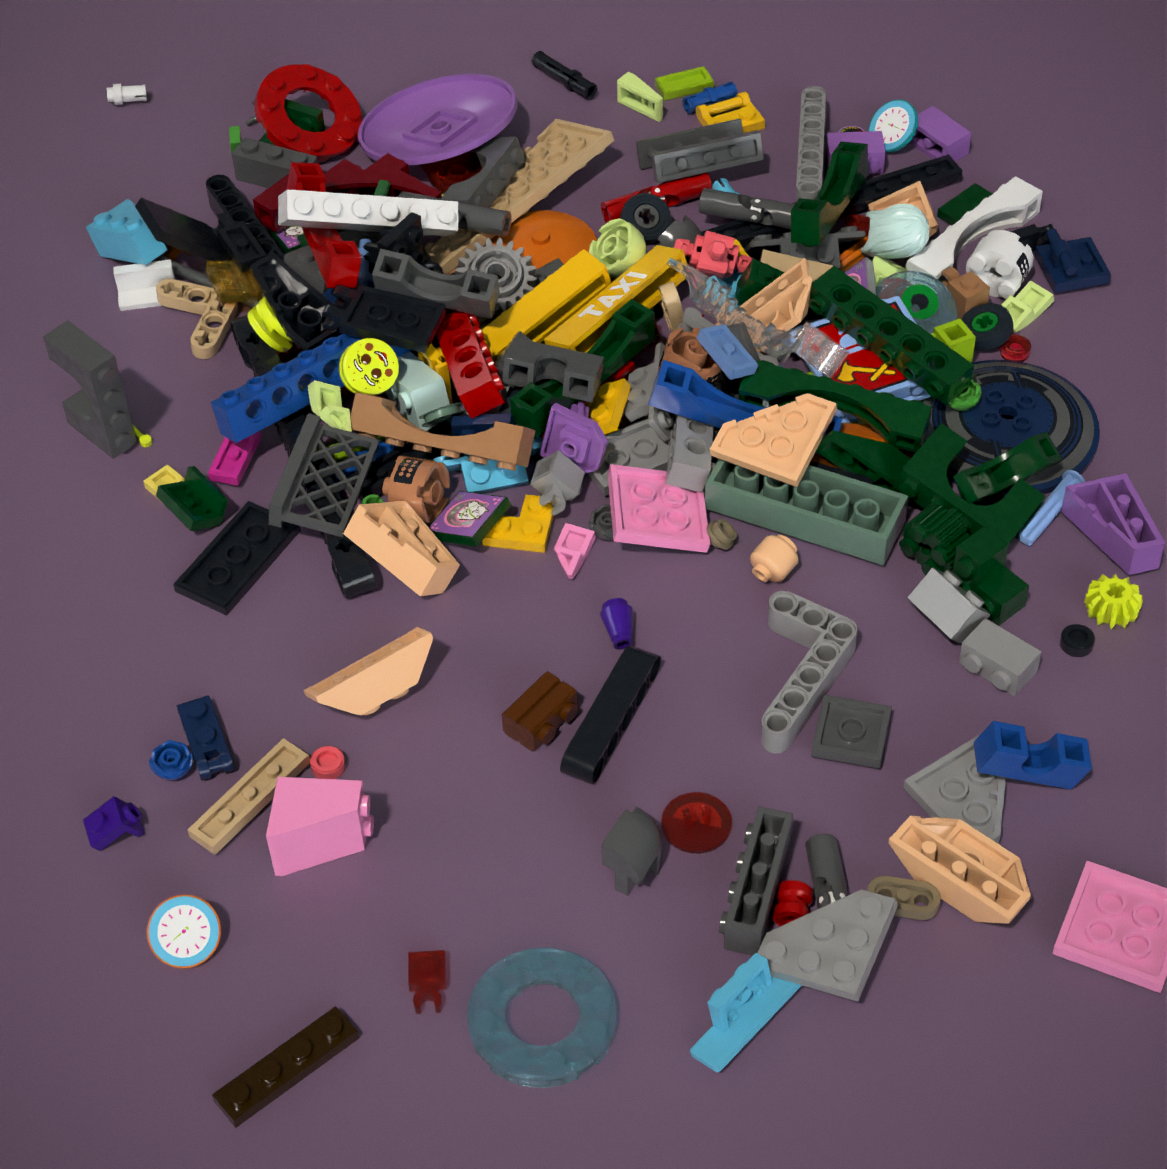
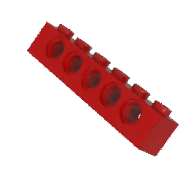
M446 308V315L436 335L457 394L470 418L473 419L505 403L501 394V390L505 389V386L498 374L499 371L492 359V353L486 343V338L480 328L477 316Z

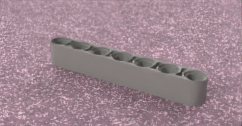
M809 86L803 89L801 93L796 202L799 198L814 199L823 185L826 91L819 86Z

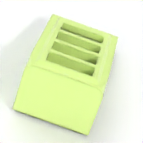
M627 72L617 80V102L658 122L663 120V97L631 72Z

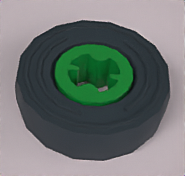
M988 303L971 308L961 319L976 336L974 350L985 351L997 348L1009 340L1013 333L1012 316L1007 308L1000 304Z

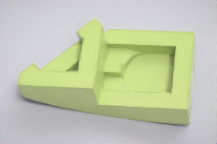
M315 380L308 385V393L312 411L317 416H320L329 426L352 432L350 409L342 407L340 387Z

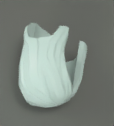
M896 204L883 210L869 211L865 216L870 218L868 240L860 250L865 256H878L884 259H900L917 254L923 250L929 240L928 219L918 207L911 204Z

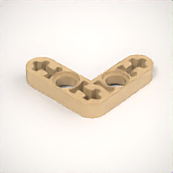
M176 279L160 281L156 286L158 303L168 308L202 315L190 339L192 354L199 359H209L215 356L231 327L230 320L235 319L237 315L238 304L236 295L229 291ZM201 296L204 298L202 301L193 302L190 300L192 297ZM211 322H219L222 324L221 326L216 328H211L207 326Z
M672 281L659 286L662 298L659 301V305L670 332L675 331L678 325L683 323L682 316L684 313L677 289Z

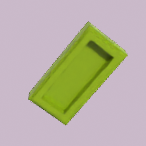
M705 66L657 77L655 78V87L663 97V100L666 101L702 92L706 87L714 88V80Z

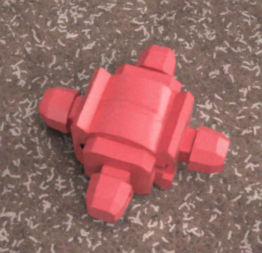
M707 230L704 236H696L694 244L690 243V240L680 238L675 240L673 247L682 249L685 258L686 256L690 257L688 267L694 268L693 275L710 279L713 275L721 280L724 277L730 278L734 269L737 270V273L743 274L752 260L751 257L743 254L741 257L738 256L740 246L734 245L735 238Z

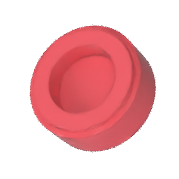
M321 747L314 751L310 758L312 773L318 779H337L345 770L344 755L336 747Z

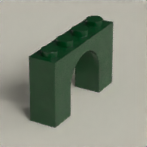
M941 423L902 468L893 487L902 494L908 495V498L924 509L932 502L942 506L943 509H958V513H962L963 518L967 519L969 526L966 532L970 536L985 526L1006 542L1009 547L1046 496L1019 478L1005 497L993 505L981 506L963 500L951 488L947 479V470L956 461L967 440Z

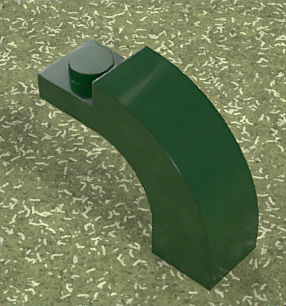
M1043 432L1031 436L1002 455L981 465L962 470L953 477L957 483L960 495L967 502L976 505L1012 488L1019 478L1026 481L1060 461L1062 457L1049 434Z

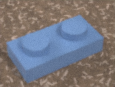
M725 324L699 330L696 339L730 380L755 374L758 363Z

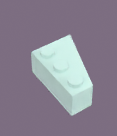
M409 351L397 358L399 363L398 376L395 383L385 391V394L390 400L396 402L395 407L402 416L417 427L427 431L436 425L422 427L425 420L419 419V417L431 410L450 405L443 377Z

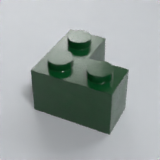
M984 526L957 545L953 573L962 580L960 587L966 592L971 590L983 599L985 603L982 607L990 614L988 619L1000 626L1026 606L1029 585L1005 567L1008 544Z

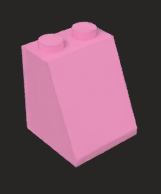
M277 777L266 833L275 876H285L365 850L367 836L372 837L374 817L369 815L370 795H365L362 781Z

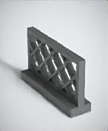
M308 413L269 505V525L281 528L284 521L343 537L379 447V440L320 424V416ZM323 436L336 439L339 444L326 448L321 440ZM359 445L369 448V451L356 456L351 448ZM344 451L349 459L336 463L331 455ZM325 458L330 466L317 471L312 462ZM355 466L360 474L347 479L342 470ZM335 473L340 482L327 486L322 478ZM315 480L320 489L307 494L303 484ZM346 489L350 498L338 502L332 493ZM326 496L331 505L317 509L313 500ZM305 503L311 511L305 515L292 512L294 507ZM337 512L341 522L339 525L326 522L323 516Z

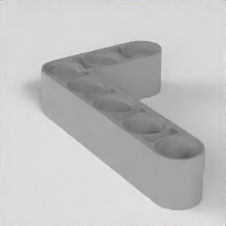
M778 591L770 596L768 626L773 632L808 647L810 650L763 714L761 721V745L766 751L774 754L785 752L790 748L822 702L824 695L829 692L856 651L857 625L853 620L789 591Z

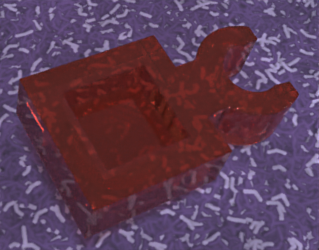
M445 950L408 952V985L410 992H416L413 997L416 1014H421V1005L428 1000L434 1002L436 1013H440L442 1010V999L438 990H447Z

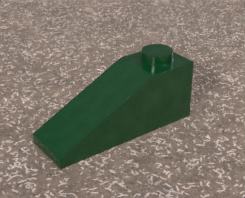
M834 430L822 438L816 450L841 470L867 476L872 479L873 485L898 493L900 491L894 488L893 485L902 468L910 460L908 456L891 444Z

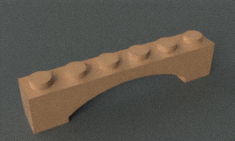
M355 393L350 416L351 428L358 431L360 435L377 439V436L386 437V444L404 447V442L414 443V450L431 453L432 447L442 449L440 455L459 459L460 453L470 455L468 461L487 465L488 459L498 461L497 467L513 471L516 470V465L528 467L536 430L495 421L493 428L476 434L464 436L437 435L427 432L408 421L395 408V401Z

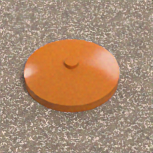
M550 210L529 211L511 223L510 231L506 237L496 235L491 239L492 245H496L499 238H502L503 246H507L510 241H513L514 251L523 247V257L531 256L530 265L536 266V270L557 258L565 264L583 249L589 252L592 240L597 241L595 233L584 221L567 213Z

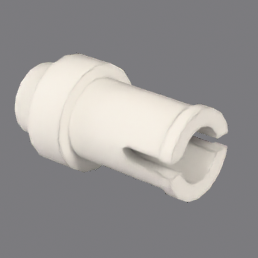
M119 83L113 84V87L106 88L108 102H114L115 105H123V102H147L145 84L122 86Z

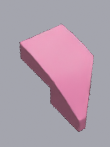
M565 523L554 547V553L567 577L573 580L587 558L596 536L595 531Z

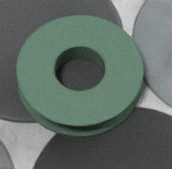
M463 403L446 405L421 415L419 419L425 420L422 427L437 425L452 420L453 416L463 415L466 411H460L459 408Z

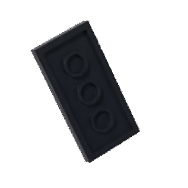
M248 501L173 584L176 593L227 616L299 534L301 528L299 525L284 521L281 528L269 525V510Z

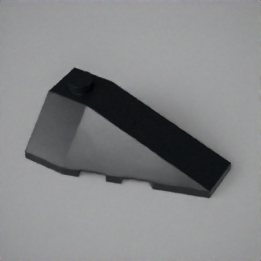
M272 252L250 265L254 278L284 332L304 351L312 350L322 345L326 339L338 337L342 334L339 333V327L335 330H328L323 327L327 317L322 316V312L326 305L333 304L276 254Z

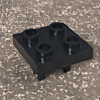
M411 212L393 229L384 227L380 231L384 237L377 244L367 242L363 246L366 251H369L364 255V258L373 264H376L380 249L410 255L422 266L424 254L422 249L423 230L421 216Z

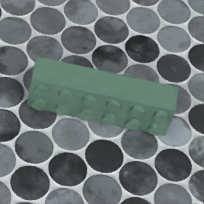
M719 459L705 483V507L708 510L883 566L906 521L908 495L808 465L798 487Z

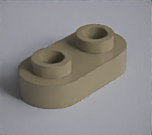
M878 876L868 885L867 891L896 899L898 907L894 916L928 920L934 917L939 910L940 893L935 886L928 882L892 876ZM921 902L926 904V906H918L916 903Z

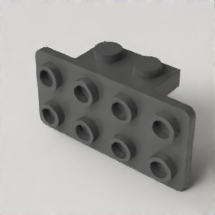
M857 226L843 227L836 233H828L820 246L804 247L799 243H791V232L784 233L779 239H772L770 234L758 235L745 247L746 253L762 252L763 249L768 251L779 250L781 254L833 265L840 269L839 245L856 243L865 238L866 234L865 231H858Z

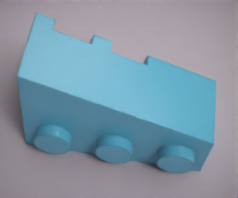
M126 199L109 212L98 214L94 217V222L86 226L101 257L147 265L167 251L165 244L154 238L135 208V204L130 199Z

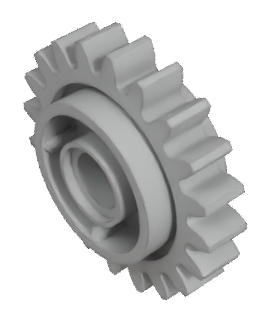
M486 238L485 247L475 242L474 251L466 248L465 258L459 257V267L456 268L455 275L466 272L468 269L502 277L498 280L500 293L494 313L496 309H499L500 313H502L507 307L510 308L526 293L533 290L537 279L534 277L536 266L530 265L532 257H523V247L514 251L513 241H510L507 246H503L502 238L497 240L496 245H492L491 240Z

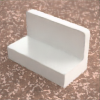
M171 259L154 261L147 265L131 264L113 267L120 311L162 306L157 300L156 286L162 280L175 279Z

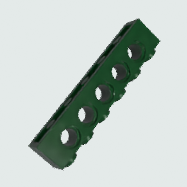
M831 267L812 283L809 307L816 314L822 315L832 322L838 330L844 331L854 338L860 346L868 348L879 356L884 363L890 364L900 371L906 379L914 381L926 390L931 397L937 398L947 405L971 384L974 364L837 267Z

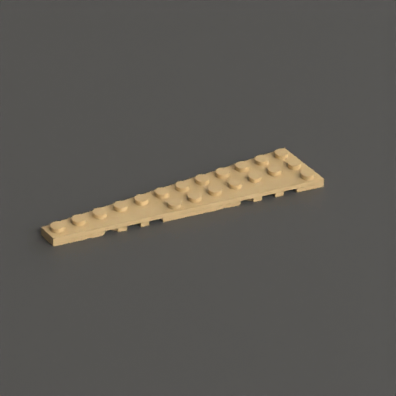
M555 119L537 137L538 143L533 148L526 147L523 150L525 161L490 208L510 211L512 222L521 215L526 214L538 201L546 198L558 185L565 183L573 173L584 168L593 157L604 152L605 148L615 141L612 132ZM458 228L457 232L449 236H441L435 244L428 243L424 248L432 261L442 267L443 274H448L458 266L459 257L465 258L466 248L474 251L475 242L480 243L483 247L486 245V238L491 240L496 235Z

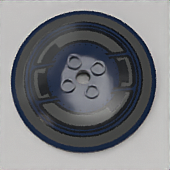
M1011 360L972 362L974 364L972 379L981 387V398L978 404L968 411H956L933 397L919 400L925 405L932 406L930 424L923 444L941 423L967 440L960 455L947 470V479L956 485L957 483L953 476L962 470L988 462L1031 436L1043 432L1049 434L1062 459L1025 481L1042 494L1053 492L1063 480L1062 475L1066 470H1074L1082 475L1092 463L1097 451L1100 429L1092 404L1070 381L1040 366ZM1010 415L1014 419H1004L1001 416ZM1010 489L1004 491L1003 493L995 497L1004 498Z

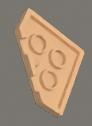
M806 393L795 397L796 401L778 407V404L754 412V416L738 422L736 420L726 422L722 425L709 449L710 454L713 457L798 487L837 411V405L834 402Z

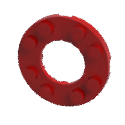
M293 64L277 68L264 78L255 97L256 119L267 131V138L276 146L317 156L318 162L328 161L331 157L344 155L353 147L358 138V129L362 122L358 101L339 77L309 64ZM300 90H304L303 92L305 93L306 91H311L320 95L321 99H325L328 102L329 109L334 113L332 127L322 132H311L296 126L288 118L284 109L285 98L287 95L294 94Z

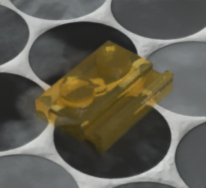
M206 261L205 272L220 302L234 304L237 302H249V298H256L257 301L262 299L263 292L251 270L241 273L234 261Z

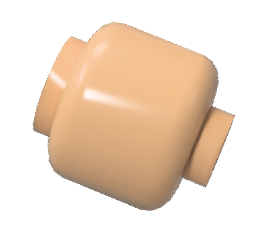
M781 534L766 536L750 555V561L754 567L752 569L753 574L762 582H782L798 563L796 545L789 538Z

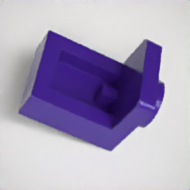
M114 796L83 819L90 846L99 851L103 850L125 832L137 837L145 833L141 823L142 814L133 803H127Z

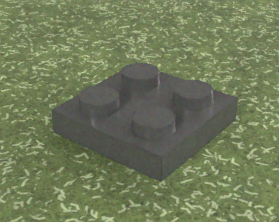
M824 695L811 756L880 769L892 706Z

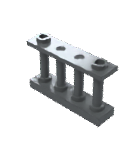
M741 119L636 141L639 168L653 167L654 180L657 183L764 160L761 132L755 130L743 133Z

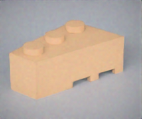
M407 501L360 504L343 533L419 596L443 594L460 566Z

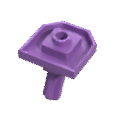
M578 401V404H572L570 409L555 403L550 410L540 456L545 458L559 450L585 473L598 470L602 465L608 440L599 424L588 418L589 408L584 406L583 401Z

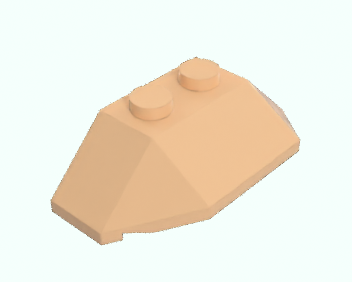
M802 259L715 325L725 324L729 326L744 322L756 351H762L799 324L808 314L812 286V275L808 260Z
M416 627L407 634L303 691L306 697L320 704L360 716L372 714L379 710L382 703L389 699H397L406 695L410 687L418 684L433 636L431 632Z
M909 816L889 838V845L914 880L928 882L935 886L940 893V899L975 922L1009 924L1031 898L1020 858L961 819Z

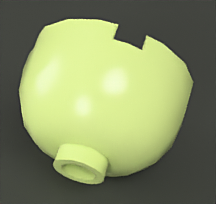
M620 218L610 220L599 229V232L602 234L597 241L592 240L589 248V253L607 267L609 277L617 279L646 254L647 249L641 232L633 224Z

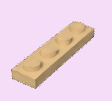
M283 738L187 829L189 837L216 855L273 799L277 777H296L310 764L309 755Z

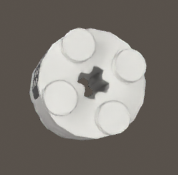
M993 230L989 232L987 236L980 240L967 260L966 272L972 271L990 287L989 296L1005 299L1010 295L1014 296L1033 266L1034 256L1028 244L1024 246L1019 242L1020 236L1006 230Z

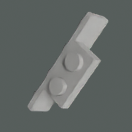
M660 342L656 344L654 363L637 368L629 374L628 383L631 385L625 404L624 414L631 422L649 414V425L665 442L670 439L671 426L673 425L672 413L648 405L654 380L658 373V365L665 345Z

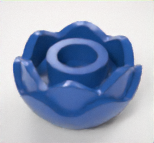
M168 740L154 748L152 757L149 759V765L156 776L164 780H176L186 775L193 763V754L184 743Z

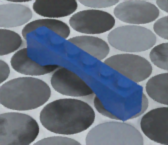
M663 360L648 402L650 406L717 428H721L724 423L732 420L738 422L754 416V412L767 408L731 397L706 382L693 369ZM834 415L823 437L832 430L839 432L842 421L841 417Z

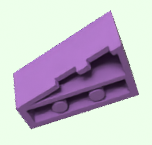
M1127 473L1066 486L1061 512L1128 575L1159 569L1165 541Z

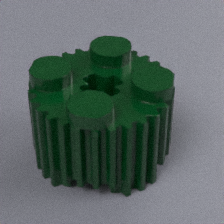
M932 502L904 526V529H902L904 532L902 536L904 538L899 541V545L905 555L912 556L913 559H916V563L921 564V569L925 575H927L932 567L942 572H945L947 569L952 571L957 545L970 536L966 532L969 525L967 519L963 518V514L958 513V509H943L942 506Z

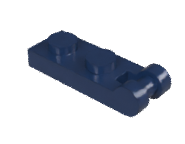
M209 695L176 705L201 781L211 778V774L224 770V773L235 770Z

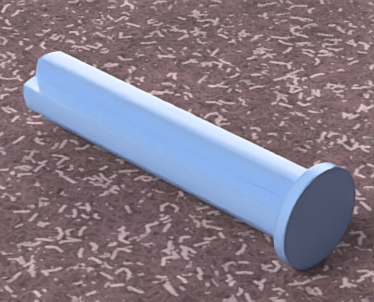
M1066 470L1063 473V480L1019 531L1017 536L1019 542L1030 546L1062 510L1066 486L1085 482L1078 472Z

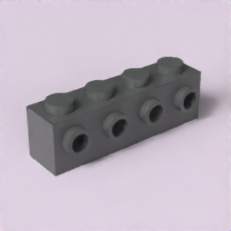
M758 806L754 823H748L744 838V844H747L745 852L739 853L736 865V873H739L737 882H731L728 892L727 903H731L728 912L723 911L719 924V933L724 934V949L749 955L758 953L766 935L792 839L793 813Z

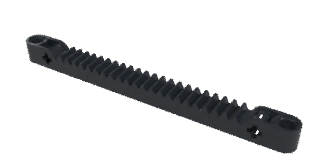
M247 315L230 320L231 330L244 364L253 370L254 377L262 376L272 371L274 366L281 364L276 350L258 336L250 325ZM302 409L274 423L277 426L281 441L284 443L288 458L306 419ZM323 458L312 462L317 471L327 467ZM331 475L322 478L327 486L334 484ZM315 480L303 484L307 494L320 489ZM338 491L332 493L338 502L342 501ZM326 496L313 500L317 509L331 505ZM337 512L323 516L326 522L337 525L341 522ZM321 532L332 558V571L343 597L348 598L376 589L374 574L364 550L345 535L339 537Z

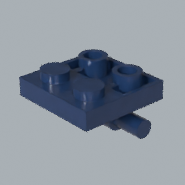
M1053 228L1046 232L1050 244L1036 246L1035 257L1054 293L1110 283L1111 273L1091 237L1065 241L1061 239L1057 230Z

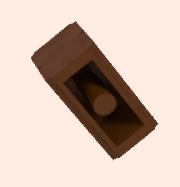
M545 672L502 713L504 733L515 741H519L521 745L532 752L542 743L548 744L554 738L556 729L563 722L569 723L578 712L577 691L566 682H561L552 673Z

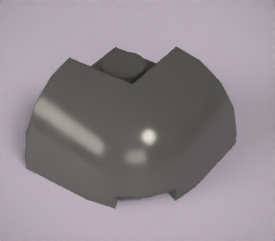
M636 806L633 812L625 810L601 844L602 865L615 870V890L628 896L635 884L638 886L642 884L647 871L658 875L662 865L661 833L652 816Z

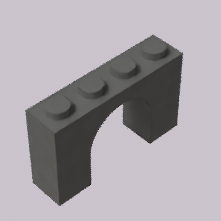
M68 320L44 335L43 338L49 359L69 373L83 388L62 402L68 424L112 459L136 444L137 441L115 355Z

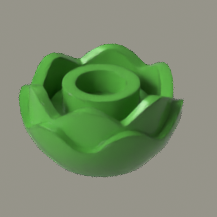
M971 379V384L947 405L956 411L972 409L981 398L980 385Z

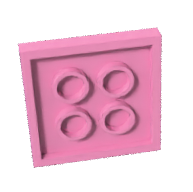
M610 464L607 474L614 542L707 553L710 546V538L707 533L708 522L704 491L701 493L666 484L667 471Z
M1086 861L1052 954L1161 993L1167 977V888Z

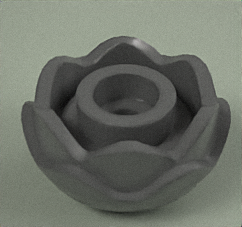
M604 504L592 512L588 524L590 530L595 531V536L599 539L613 540L611 507Z

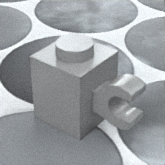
M558 450L537 462L530 485L542 494L539 500L541 506L552 503L553 509L551 514L554 516L564 511L566 501H571L580 494L585 472Z

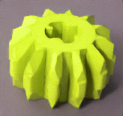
M1116 573L1112 578L1102 574L1098 581L1092 580L1084 599L1085 607L1088 608V617L1096 618L1097 625L1109 624L1111 629L1115 624L1125 628L1129 622H1135L1143 602L1142 595L1139 594V585L1130 584L1129 577L1123 580L1119 579Z

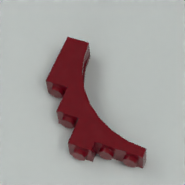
M389 153L365 170L343 159L324 173L326 192L374 195L379 180H385L390 183L388 197H398L402 191L442 198L441 192L436 188L430 187L416 177L409 175L407 163ZM289 174L253 199L255 214L259 221L276 233L286 227L278 225V196L287 190Z

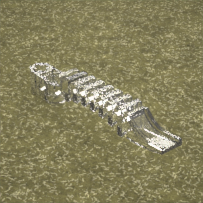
M670 258L667 262V265L683 274L687 279L690 289L689 298L696 302L695 306L726 326L744 322L754 346L784 363L790 354L795 352L819 372L832 378L850 353L809 322H806L802 328L788 332L778 330L771 322L767 327L759 319L754 322V317L747 314L744 315L746 312L744 308L735 307L739 302L736 298L728 297L732 291L730 287L721 286L714 278H710L681 261Z

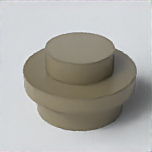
M719 519L707 525V533L713 546L725 550L733 546L737 534L734 527L728 521Z

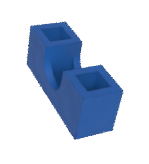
M992 721L973 742L976 767L979 773L1071 790L1092 770L1088 739L1056 733L1044 743L1027 744L1024 726Z

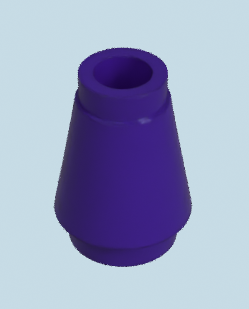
M614 598L606 601L602 605L600 616L614 648L621 650L625 649L628 645L632 646V607L623 598Z

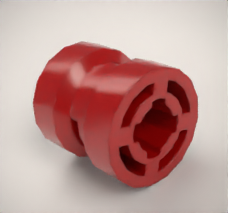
M787 880L781 882L777 889L776 899L779 904L774 907V923L780 927L809 914L808 907L812 904L813 889L801 881Z

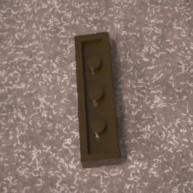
M335 1006L213 1093V1100L233 1126L237 1128L358 1040V1031Z

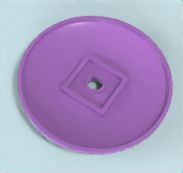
M455 74L426 80L398 91L376 105L361 122L358 129V140L363 152L376 161L387 153L403 160L408 165L426 164L449 159L477 148L499 134L510 123L516 113V95L513 88L507 82L490 75Z

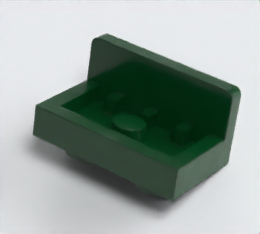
M195 466L187 468L184 481L159 485L156 497L190 531L222 524L228 499Z

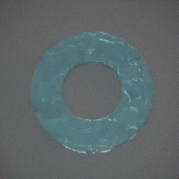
M555 948L522 950L496 962L478 980L468 1003V1031L476 1054L481 1056L490 1066V1070L496 1075L522 1086L536 1088L555 1087L579 1079V1074L589 1069L595 1063L598 1065L608 1053L617 1029L616 1000L606 977L587 959L572 952ZM550 984L557 986L558 989H564L578 1005L579 1018L575 1029L565 1039L552 1045L535 1046L522 1042L511 1033L506 1024L505 1017L509 1002L513 997L518 996L525 988L531 985Z

